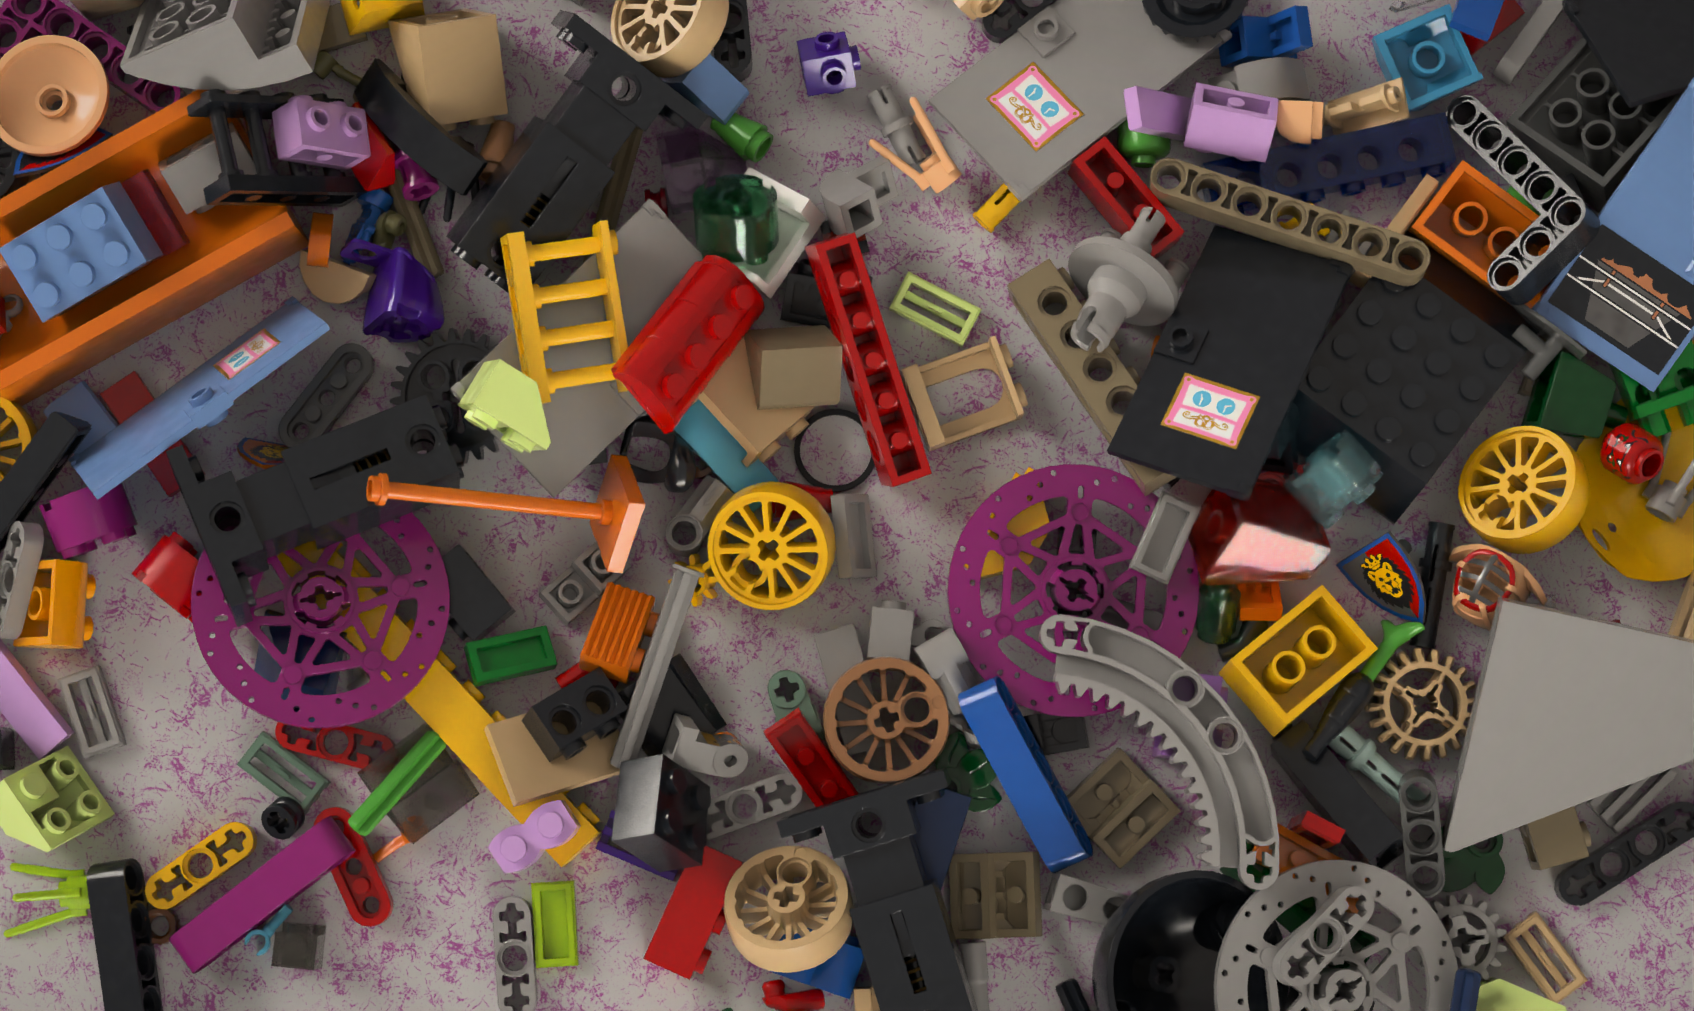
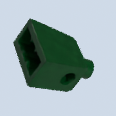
M1559 351L1535 379L1521 426L1541 427L1557 435L1573 438H1599L1602 435L1604 426L1614 429L1624 424L1627 419L1628 410L1626 407L1612 402L1616 389L1614 380L1569 353Z

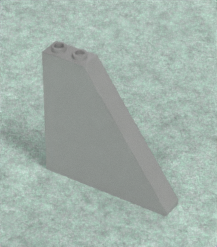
M1498 596L1442 834L1444 851H1458L1694 760V640Z

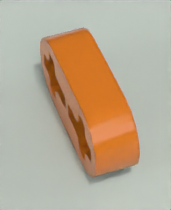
M313 212L307 266L328 268L334 214Z

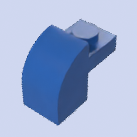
M1295 5L1269 17L1242 16L1241 20H1236L1230 28L1232 38L1219 47L1221 67L1234 68V66L1267 58L1289 57L1297 59V53L1313 47L1308 6Z

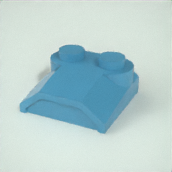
M1450 4L1375 35L1372 38L1376 59L1386 82L1400 77L1403 78L1409 113L1422 110L1430 103L1483 80L1482 73H1479L1460 31L1449 27L1452 17Z

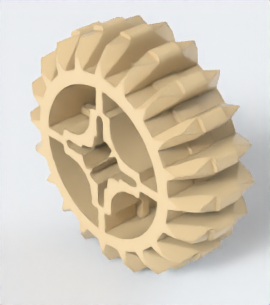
M1422 648L1413 649L1412 662L1405 651L1398 652L1396 659L1399 667L1391 660L1386 663L1384 670L1388 676L1379 673L1374 680L1381 685L1380 689L1374 687L1375 691L1372 697L1377 698V702L1367 704L1364 708L1365 712L1377 711L1378 714L1377 719L1368 722L1369 728H1376L1381 725L1384 728V731L1378 734L1376 740L1379 743H1383L1392 737L1394 740L1389 747V752L1392 754L1398 753L1403 745H1405L1404 758L1406 760H1413L1417 749H1419L1421 760L1423 762L1430 761L1432 748L1438 758L1447 757L1445 743L1453 750H1458L1462 745L1456 737V733L1462 737L1466 736L1468 727L1463 725L1464 721L1469 722L1471 712H1467V707L1473 706L1475 698H1467L1466 691L1474 689L1476 684L1474 681L1461 683L1459 679L1467 673V669L1464 666L1456 669L1454 672L1450 670L1454 664V657L1446 656L1441 664H1438L1440 655L1436 649L1430 650L1426 661ZM1412 670H1422L1433 674L1429 681H1426L1419 690L1408 685L1403 686L1397 682L1404 674ZM1443 682L1447 685L1452 695V716L1449 715L1450 712L1440 702V693L1444 687L1442 685ZM1391 693L1395 695L1394 698L1404 708L1400 728L1395 723L1390 711ZM1427 694L1426 697L1429 702L1426 704H1430L1431 712L1426 711L1417 714L1414 708L1418 705H1413V698L1424 697ZM1424 720H1429L1435 724L1439 723L1446 727L1443 732L1429 740H1421L1410 736L1414 729L1419 728Z

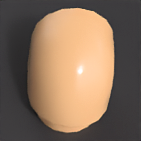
M1278 100L1275 128L1288 141L1311 144L1312 139L1322 140L1324 102Z

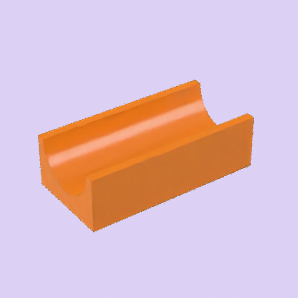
M195 90L0 199V247L100 187L120 181L163 253L161 257L80 305L46 322L41 321L0 253V295L4 298L6 295L15 294L23 301V309L20 314L9 320L13 325L11 331L3 333L0 339L1 397L24 406L309 245V240L290 206L215 205L206 212L198 214L194 210L186 215L161 174L159 162L213 133L209 117H190L187 111V107L199 100L200 94L208 90ZM227 118L228 124L231 122L234 124L252 155L248 133L241 119ZM17 301L5 302V310L13 309Z

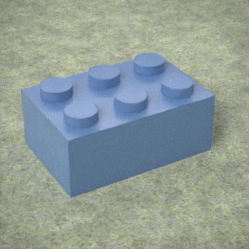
M120 181L100 187L0 247L1 255L42 322L63 315L163 255Z

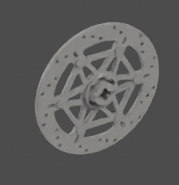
M1321 860L1305 863L1278 874L1276 882L1271 887L1256 890L1241 906L1231 921L1223 938L1215 967V1011H1250L1247 987L1249 970L1252 965L1263 968L1265 971L1269 1011H1280L1277 979L1272 969L1273 959L1277 952L1306 922L1275 946L1266 942L1263 935L1273 921L1294 904L1313 897L1317 911L1342 886H1360L1368 890L1374 902L1386 908L1398 919V925L1388 933L1366 923L1360 930L1374 936L1376 941L1355 953L1352 952L1349 941L1327 964L1338 965L1344 964L1345 961L1350 964L1349 967L1323 968L1309 984L1302 987L1291 986L1299 992V996L1286 1011H1301L1304 1007L1307 1011H1369L1374 999L1391 1011H1412L1409 1000L1405 953L1414 946L1419 950L1426 976L1427 993L1424 1011H1450L1449 1005L1451 1004L1455 973L1458 970L1457 960L1450 938L1436 912L1413 887L1401 878L1374 865L1358 861ZM1326 883L1328 884V889H1329L1328 895L1326 894V889H1325V884H1326ZM1344 912L1341 916L1330 913V916L1339 921L1347 913ZM1325 923L1317 926L1316 945L1322 949L1327 947L1329 925ZM1417 925V930L1410 935L1409 931ZM1247 944L1255 948L1254 953L1246 949ZM1387 948L1388 954L1370 972L1364 960ZM1306 956L1300 959L1289 958L1288 961L1299 964ZM1393 964L1397 985V1001L1376 987L1377 982ZM1337 982H1341L1339 987L1336 985Z

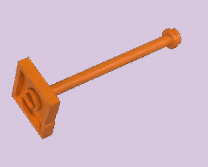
M614 454L610 456L596 503L390 482L386 473H379L377 476L370 475L366 488L367 500L375 502L378 506H384L387 499L590 519L589 523L599 546L606 571L623 573L645 508V502L628 457Z

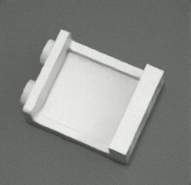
M749 167L740 179L750 191L712 248L710 249L699 243L696 249L704 257L706 255H717L729 260L746 275L760 294L771 299L826 217L810 199Z

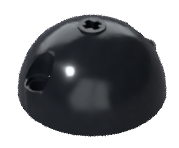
M1202 870L1165 875L1147 883L1134 892L1113 912L1104 926L1096 946L1093 960L1092 984L1097 1010L1215 1011L1214 975L1222 939L1241 906L1254 892L1230 876L1214 871ZM1276 920L1273 921L1263 935L1264 940L1274 946L1283 940ZM1248 944L1246 945V949L1252 953L1255 952V948L1253 946H1250ZM1252 965L1249 970L1247 987L1249 1010L1269 1011L1265 971L1263 968ZM1277 980L1280 1011H1284L1288 996V986Z

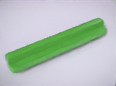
M427 731L349 818L348 824L355 832L362 836L369 835L446 748V743L436 732Z

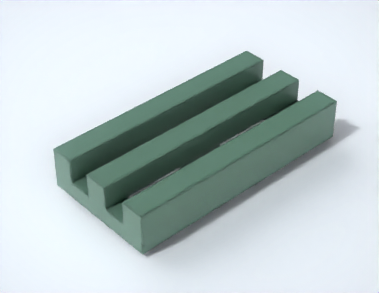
M265 731L260 733L236 764L278 797L284 796L296 800L301 805L305 815L310 810L312 804L321 796L322 791L331 783L293 752L282 747L276 739ZM264 744L269 746L313 780L316 785L313 789L262 751L261 747ZM254 756L306 795L303 802L299 801L250 762Z

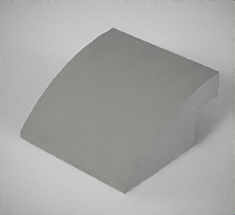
M145 0L141 5L120 67L124 73L170 86L200 90L248 89L286 82L313 72L331 0Z

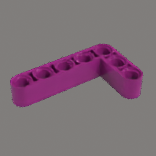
M6 0L0 7V59L17 44L33 37L58 35V30L64 23L74 22L73 32L66 37L79 41L91 51L99 45H108V52L104 58L100 59V62L107 73L109 84L154 114L165 108L158 106V98L163 92L175 91V98L172 103L187 95L181 87L165 85L139 78L132 84H126L124 82L126 73L120 67L126 46L59 0H41L40 8L33 14H25V7L31 0ZM9 32L17 33L16 40L11 46L1 47V40L5 34Z

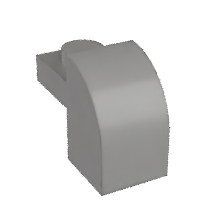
M1276 57L1255 60L1234 66V71L1208 79L1209 85L1278 98V100H1311L1302 59Z
M882 156L848 173L836 169L820 185V193L831 231L836 235L855 232L856 238L882 225L883 221L879 206L899 196L890 160Z

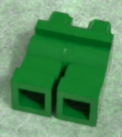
M1692 339L1654 392L1609 363L1618 385L1621 399L1628 410L1630 422L1637 420L1641 428L1656 437L1672 432L1664 410L1677 406L1684 427L1694 424V345Z

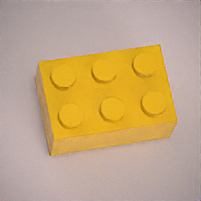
M1321 585L1231 658L1220 670L1219 675L1223 677L1225 682L1268 732L1275 737L1362 665L1378 648L1329 591Z

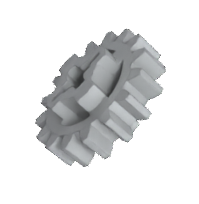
M1454 894L1446 895L1445 906L1436 900L1430 902L1439 919L1444 918V927L1450 941L1458 937V931L1462 934L1476 936L1462 943V950L1460 947L1453 946L1458 969L1469 968L1480 972L1481 979H1489L1486 967L1489 965L1500 968L1501 963L1494 956L1496 952H1507V947L1498 944V937L1507 934L1506 929H1499L1494 926V923L1501 917L1499 913L1486 915L1485 911L1487 910L1488 903L1481 900L1475 906H1472V895L1467 894L1463 895L1460 904H1458ZM1463 911L1476 917L1483 927L1475 928L1470 925ZM1486 944L1483 955L1476 962L1475 955L1481 945ZM1414 946L1413 950L1419 952L1418 948ZM1421 960L1419 964L1421 967H1424L1423 962Z

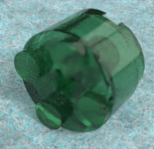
M729 174L715 178L716 185L706 189L704 183L700 185L693 194L695 242L698 250L702 253V260L706 255H717L732 263L745 262L755 266L767 262L768 254L775 249L779 241L776 189L771 185L769 190L763 186V179L746 174Z

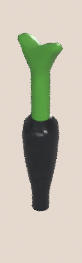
M1389 620L1381 621L1383 640L1377 647L1378 650L1372 654L1360 672L1350 673L1338 686L1312 738L1302 750V753L1308 759L1316 761L1332 739H1335L1366 707L1375 691L1373 681L1400 646L1425 630L1422 623L1406 622L1395 626Z

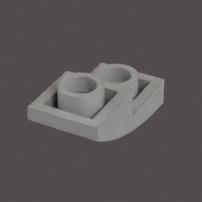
M596 541L577 557L567 570L539 593V597L567 627L603 595L608 582L615 584L632 565L627 561L623 573L607 572Z

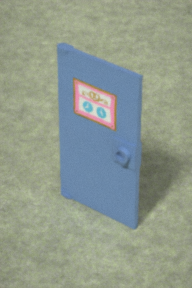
M290 297L284 302L285 305L79 455L76 453L69 458L71 467L77 471L96 499H100L196 427L199 430L205 425L213 427L224 420L229 414L227 409L235 404L233 400L329 331L330 328L327 323L299 303L295 297Z

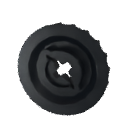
M1142 0L1144 12L1149 16L1153 26H1159L1165 35L1169 33L1176 35L1180 41L1184 37L1194 38L1197 42L1201 37L1209 35L1215 38L1217 33L1224 29L1229 31L1236 20H1241L1243 10L1248 6V0Z

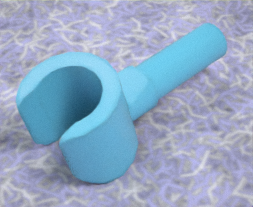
M284 904L261 930L250 931L245 937V946L253 936L262 935L266 943L256 956L264 955L268 952L271 945V936L293 911L292 907Z

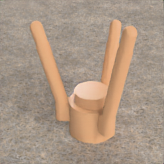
M911 97L909 102L915 111L913 121L932 152L930 156L919 164L923 172L920 174L875 139L869 140V146L913 179L922 191L931 186L937 194L957 180L962 173L948 156L917 98Z

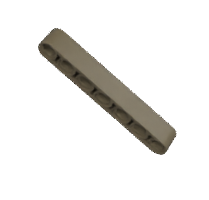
M1175 158L1161 159L1155 163L1151 170L1149 189L1163 206L1325 259L1331 260L1332 258L1348 263L1356 271L1401 286L1417 284L1421 281L1429 266L1431 257L1429 249L1418 239ZM1164 175H1172L1177 178L1180 184L1175 188L1166 189L1160 186L1157 180ZM1210 188L1218 193L1219 199L1214 202H1204L1198 197L1197 193L1201 189ZM1245 201L1252 202L1258 207L1259 212L1255 215L1247 216L1238 210L1237 205ZM1282 215H1291L1297 219L1299 226L1294 229H1285L1280 226L1277 218ZM1324 228L1332 229L1338 234L1339 240L1333 243L1324 242L1319 238L1317 232ZM1361 242H1371L1377 246L1379 254L1372 257L1365 256L1359 251L1358 244ZM1403 255H1411L1416 258L1420 267L1415 270H1407L1400 265L1398 258Z

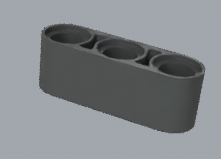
M1413 769L1402 775L1398 786L1405 874L1407 884L1413 887L1423 898H1431L1439 894L1445 885L1439 798L1433 776L1425 770ZM1421 782L1426 784L1430 788L1428 796L1419 801L1409 798L1406 790L1412 783ZM1424 824L1431 827L1434 832L1428 841L1417 842L1409 835L1412 828L1416 825ZM1428 866L1437 872V876L1432 882L1424 884L1415 880L1413 877L1414 872L1419 867Z

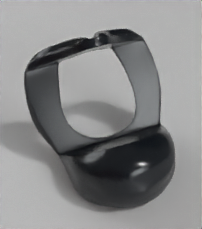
M638 420L627 427L621 443L620 455L627 456L632 437L659 439L665 442L670 450L667 465L659 471H650L630 464L636 481L647 484L664 483L665 488L669 492H686L692 486L696 474L695 458L690 446L674 431L664 434L654 421Z

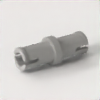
M891 84L882 86L880 90L885 103L878 89L869 93L867 98L870 100L883 126L880 131L884 138H889L898 157L911 167L914 161L916 164L924 161L927 156L924 154L910 127L913 121L910 116L904 115L892 91Z

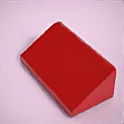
M355 102L351 106L363 109L359 102ZM365 111L371 156L353 166L351 170L364 190L373 191L394 184L395 152Z

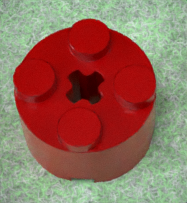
M173 531L169 537L166 535L161 537L131 574L137 580L147 585L154 594L179 614L192 622L191 592L194 574L199 561L195 558L198 552L193 548L192 544ZM197 592L196 595H197V596H201L202 593H201V592Z

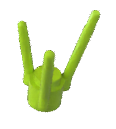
M12 863L10 865V869L15 872L67 879V881L59 882L57 890L16 893L12 897L13 901L59 899L60 906L68 907L69 909L4 931L6 938L24 934L72 917L88 916L90 904L85 869L66 870Z

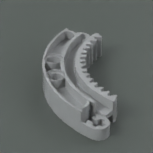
M1062 614L1047 618L1040 627L1039 640L1043 648L1050 653L1056 654L1053 683H1055L1058 695L1065 694L1069 686H1072L1075 698H1080L1086 690H1089L1091 703H1096L1102 696H1105L1106 709L1110 710L1119 703L1121 704L1120 717L1125 718L1133 712L1136 714L1133 724L1136 728L1148 723L1150 726L1146 737L1150 739L1161 735L1162 739L1157 748L1160 751L1172 748L1173 753L1168 759L1169 764L1181 762L1183 767L1177 773V777L1191 779L1192 782L1184 789L1185 794H1197L1198 796L1189 806L1190 809L1200 810L1203 813L1201 817L1193 822L1195 826L1206 829V833L1196 837V842L1206 845L1207 850L1196 854V858L1207 863V866L1237 868L1238 877L1248 888L1263 890L1271 887L1276 882L1279 874V833L1273 797L1268 778L1254 745L1243 725L1223 698L1181 659L1144 637L1121 627L1088 618ZM1056 622L1063 623V629L1067 632H1078L1076 623L1087 625L1080 637L1081 647L1084 651L1072 649L1078 641L1075 639H1065L1062 642V646H1054V639L1047 637V630L1054 629ZM1180 677L1189 679L1194 685V695L1187 702L1177 699L1172 690L1175 680ZM1219 724L1229 726L1234 733L1233 743L1226 749L1218 747L1213 740V731ZM1246 842L1254 846L1269 845V849L1272 850V855L1262 852V865L1269 867L1270 872L1269 875L1261 876L1260 883L1254 882V875L1247 874V865L1255 864L1257 851L1247 853Z

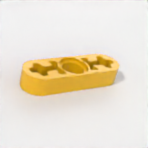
M242 822L225 824L148 879L145 886V895L148 902L158 909H172L179 906L248 858L257 846L255 831L251 826ZM230 831H233L235 834L244 832L246 838L242 841L244 849L240 852V850L234 848L225 852L222 856L228 862L223 865L220 855L210 847V844L215 841L216 847L222 848L231 840L229 836ZM199 853L207 854L213 863L211 873L204 878L196 877L190 869L192 858ZM180 866L183 877L193 886L188 889L186 883H181L171 891L174 896L172 900L167 897L159 899L156 893L160 891L161 886L158 882L161 879L165 883L175 881L181 876L175 871Z

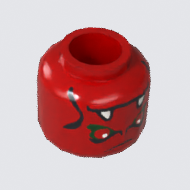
M1624 423L1615 427L1603 438L1600 460L1606 470L1629 484H1640L1654 478L1660 472L1664 463V448L1661 440L1634 423Z

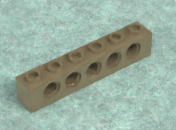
M1047 259L1007 284L1009 299L1110 445L1124 416L1115 413L1112 408L1118 402L1131 401L1141 378L1131 365L1125 368L1117 355L1121 352L1113 338L1110 340L1109 346L1100 353L1097 351V345L1099 344L1097 338L1088 351L1082 348H1073L1067 344L1071 338L1070 332L1073 322L1077 320L1086 300L1084 299L1079 302L1072 292L1075 285L1068 272L1063 267L1057 270L1051 260ZM1052 303H1060L1066 307L1059 315H1050L1044 311ZM1098 368L1107 369L1112 373L1105 381H1095L1090 377V374ZM1119 458L1145 497L1176 478L1175 476Z

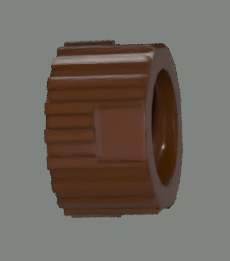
M152 908V910L148 911L151 924L158 916L166 917L169 923V930L163 936H159L152 931V943L158 945L168 944L170 942L168 939L181 928L180 919H178V915L173 910Z

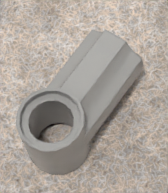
M707 474L677 516H674L668 522L665 529V537L668 547L673 554L679 557H690L691 554L698 553L703 545V541L709 535L711 524L717 512L734 495L727 486L716 478ZM687 526L696 532V538L691 544L680 545L673 540L674 532L680 527Z
M949 628L914 648V652L923 669L940 685L951 713L957 715L963 714L959 705L958 694L978 684L966 663L969 661L966 651L954 631Z

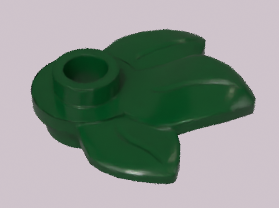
M960 731L950 734L943 751L935 761L936 770L947 767L951 781L957 785V791L973 796L968 810L972 812L988 811L1002 800L999 792L990 784L997 775L982 749L969 751L967 742Z
M1444 826L1441 827V834H1443ZM1500 834L1489 838L1487 845L1481 849L1475 844L1455 852L1444 851L1443 849L1445 885L1442 891H1460L1476 882L1484 892L1493 894L1502 883L1505 875V866L1499 855L1503 846V835Z

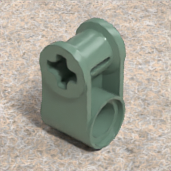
M788 669L780 670L773 674L767 688L776 716L774 718L775 722H778L799 707L821 740H826L816 708L811 703L801 676L795 671ZM787 677L790 683H798V689L793 691L794 698L787 701L783 695L776 696L774 689L780 687L779 680Z

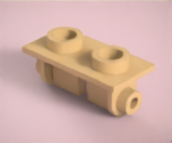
M1400 77L1328 101L1324 109L1323 125H1330L1332 127L1334 141L1409 118L1410 114L1403 78Z

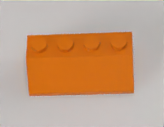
M1462 160L1427 203L1408 231L1508 303L1488 283V269L1492 262L1539 215ZM1546 245L1543 248H1541V250L1538 253V256L1544 254L1549 248V245ZM1518 275L1512 277L1507 286L1512 285L1517 280ZM1551 281L1525 305L1532 309Z

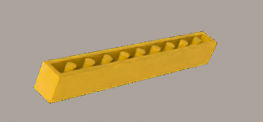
M311 541L294 549L310 562L316 563L326 547L317 550L314 541ZM340 542L327 563L339 569L343 568L345 557L339 552V549L343 546L342 542ZM282 552L277 556L290 577H293L302 570V567ZM354 557L351 576L371 577V573ZM316 575V576L311 577V578H309V579H312V578H315V577H325V576ZM339 580L336 581L339 586L346 587ZM374 588L357 589L360 602L388 592L384 588L379 592ZM324 594L316 595L315 603L321 610L326 609V604L329 600L325 599ZM386 605L358 615L372 639L377 636L387 609ZM350 607L342 611L341 615L345 617ZM396 612L381 652L389 661H395L402 653L415 624V620L412 618L406 623ZM353 626L347 628L344 631L347 633V638L360 652H364L366 647ZM417 634L416 637L421 638L422 635ZM440 649L428 673L404 699L520 824H524L529 815L545 803L562 800L567 803L581 827L576 835L567 843L553 849H545L560 867H565L601 833L596 826L600 818L585 802L577 806L567 795L570 790L513 807L484 731L488 724L507 718L499 710L491 714L482 705L481 701L486 698L478 687H474L471 680L468 679L463 684L452 671L457 668V665ZM424 665L419 666L420 669L425 668ZM381 672V675L387 681L391 680V678L386 672ZM403 673L402 676L406 677L408 674Z

